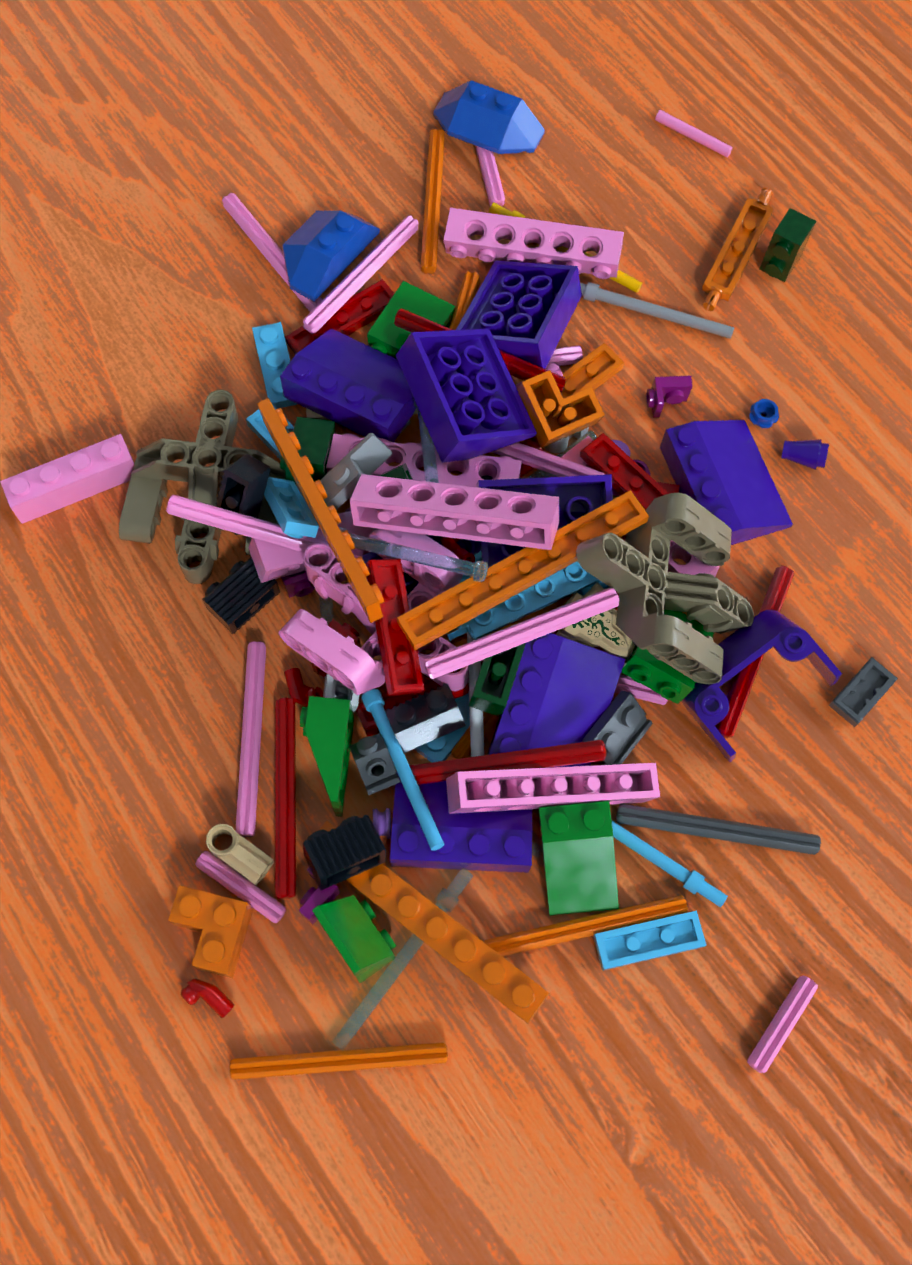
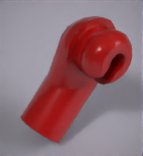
M440 536L442 546L453 552L460 559L463 568L468 569L474 565L475 556L457 544L460 539Z
M291 668L284 672L290 698H293L295 703L308 707L309 696L323 697L324 692L320 687L314 689V687L304 685L299 668Z
M196 978L188 981V985L181 990V996L188 1004H196L201 997L221 1018L225 1017L234 1007V1003L216 985Z

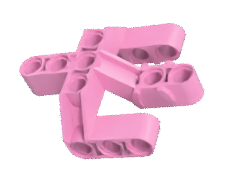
M375 528L366 540L369 547L383 559H401L403 572L419 582L408 595L410 610L458 585L463 577V565L460 559L453 552L425 534ZM323 543L310 545L303 554L308 580L314 585L321 598L326 600L330 597L343 606L341 611L346 615L352 611L372 636L360 648L355 645L354 639L350 636L345 638L329 627L327 621L322 617L319 620L306 610L299 609L279 630L280 637L290 648L333 677V679L351 689L356 695L382 686L385 682L382 660H373L375 656L381 655L375 621L370 623L349 583L341 584L347 578L331 548ZM325 563L322 566H316L317 564ZM439 637L417 649L421 673L429 677L424 661L454 649L456 646ZM430 649L434 651L433 653L428 655L420 653L422 650ZM469 665L460 668L459 672L448 673L432 680L440 686H443L444 683L448 684L451 691L461 690L469 681Z

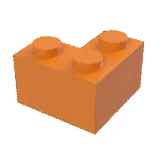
M550 370L521 382L517 388L537 432L535 437L540 448L591 427L605 416L592 386L563 398Z
M179 885L168 921L175 926L201 932L191 966L198 970L233 978L254 908L248 902Z

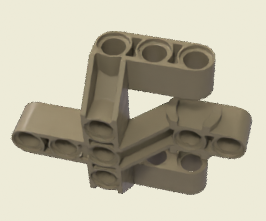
M216 390L207 396L196 442L161 438L137 450V458L131 473L119 522V537L121 540L152 543L156 526L161 523L159 514L163 498H167L168 491L166 486L168 480L189 482L188 499L215 507V503L218 501L219 487L222 485L221 481L223 478L221 476L224 475L223 470L243 455L248 454L269 465L271 468L269 477L286 480L285 470L280 468L279 462L258 450L232 447L238 423V414L232 394L225 390ZM214 436H220L219 438L211 439ZM177 459H183L180 462L173 463ZM208 463H214L212 466L205 467ZM263 496L258 519L279 525L265 496ZM181 518V520H184L181 536L176 535L175 537L178 563L188 582L201 584L206 582L211 576L214 560L218 558V544L221 530L223 529ZM201 533H207L204 538H196ZM247 536L245 553L251 557L248 547L252 538ZM195 561L201 562V564L197 567H189V565Z
M669 493L653 500L646 509L649 515L648 522L630 531L625 536V541L613 533H606L581 542L577 546L576 556L580 566L585 571L619 593L616 625L640 649H647L656 659L665 662L697 683L716 684L722 680L723 648L713 642L712 637L704 636L692 628L690 622H683L674 616L664 615V610L687 612L686 618L688 620H697L703 625L704 631L719 634L751 626L754 620V613L747 599L718 578H714L712 574L698 573L690 575L668 572L671 540L704 564L722 566L724 562L730 559L732 529L690 496L683 493Z

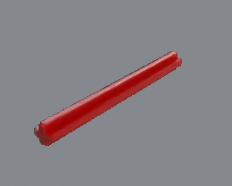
M399 309L394 319L395 326L409 332L452 330L405 309ZM499 350L510 375L525 381L548 371ZM551 372L562 393L566 384L565 377Z
M787 566L776 568L759 613L765 610L781 611L794 577L792 569H789ZM764 654L734 677L727 695L729 701L728 714L716 725V728L724 738L733 737Z
M287 697L276 700L275 895L281 899H290L296 896L295 701L293 698Z
M594 740L409 766L417 784L420 785L446 781V778L456 772L551 768L604 761L606 759V747L603 740Z

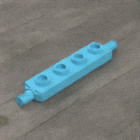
M576 561L453 629L452 631L454 632L446 633L447 637L451 641L468 632L474 640H477L595 584L597 578L585 571L579 562Z

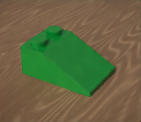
M309 696L308 707H302L300 727H303V736L308 738L335 816L342 817L350 759L349 746L352 743L354 727L351 700Z
M609 801L539 807L549 916L619 909L614 837Z
M352 895L319 905L312 910L359 983H362L395 959L392 949L396 947V944L385 928L380 932L371 921L376 918V915L365 899L359 903L356 897Z

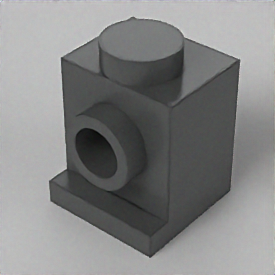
M380 733L362 738L357 743L349 746L368 795L400 783L389 751Z

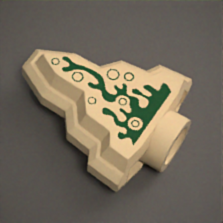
M596 583L584 596L575 592L565 605L605 589L599 583ZM615 608L559 629L556 634L592 648L599 646L609 654L629 657L635 649L632 640L616 625L617 610Z

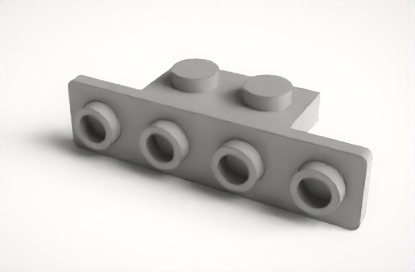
M369 433L320 480L328 498L324 499L327 507L333 504L337 510L352 496L361 474L371 475L392 455L390 448L373 433Z

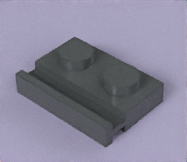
M621 690L583 738L582 742L603 740L606 747V759L599 762L603 765L622 764L653 723L645 717L646 713L633 695Z

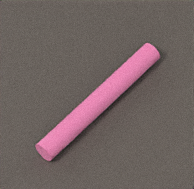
M659 110L656 115L655 121L725 157L730 155L732 146L662 110Z

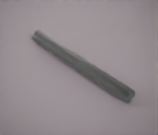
M620 804L616 815L619 824L806 854H817L821 846L820 836L627 804Z

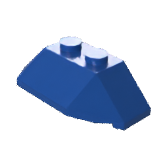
M472 80L445 92L433 111V116L438 120L447 135L497 154H513L524 151L534 153L545 134V129L523 99Z
M316 211L283 244L290 289L315 302L380 233V228L356 215L344 211Z

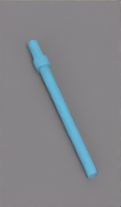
M378 689L367 691L361 697L366 710L372 713L431 850H438L444 846V842L401 745L394 735L383 707L385 701Z
M612 821L613 837L684 883L683 888L694 895L697 892L720 908L722 907L728 896L704 881L705 876L694 869L692 872Z

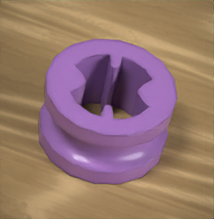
M386 808L384 812H379L378 809H373V825L379 837L385 836L387 839H391V810Z

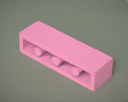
M119 434L4 479L0 483L10 508L23 524L130 481L134 461L122 435Z
M351 507L345 512L339 513L341 523L338 524L340 531H348L355 547L363 550V555L373 551L366 540L375 528L354 526ZM319 527L317 531V536L324 537ZM255 538L251 539L248 548L261 583L306 571L303 560L304 552ZM320 563V564H317L316 566H322V565H324L325 563Z

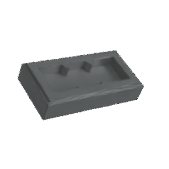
M871 657L829 706L855 727L898 678Z

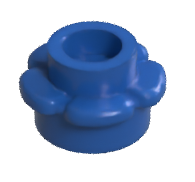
M761 399L750 408V421L760 428H770L779 419L778 407L772 400Z

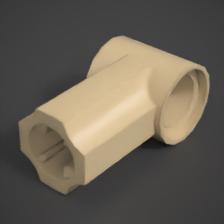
M215 825L206 836V843L210 852L254 885H257L265 877L275 862L271 857L238 834L230 825ZM222 834H228L233 837L231 846L226 850H218L214 846L215 840Z

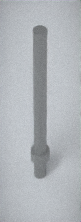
M580 282L582 296H584L583 299L592 302L599 300L729 339L732 337L734 331L732 326L599 288L600 285L588 282V284Z

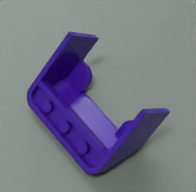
M765 610L754 617L751 626L736 630L718 644L724 650L722 680L716 684L696 682L693 690L681 702L728 762H731L735 759L736 752L715 727L727 716L729 711V701L719 688L721 685L772 647L787 661L798 662L807 657L830 686H833L838 681L842 673L804 629L778 611Z

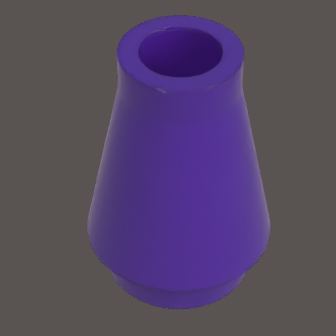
M822 439L785 440L781 459H788L815 470L816 467L824 468L829 443H822Z

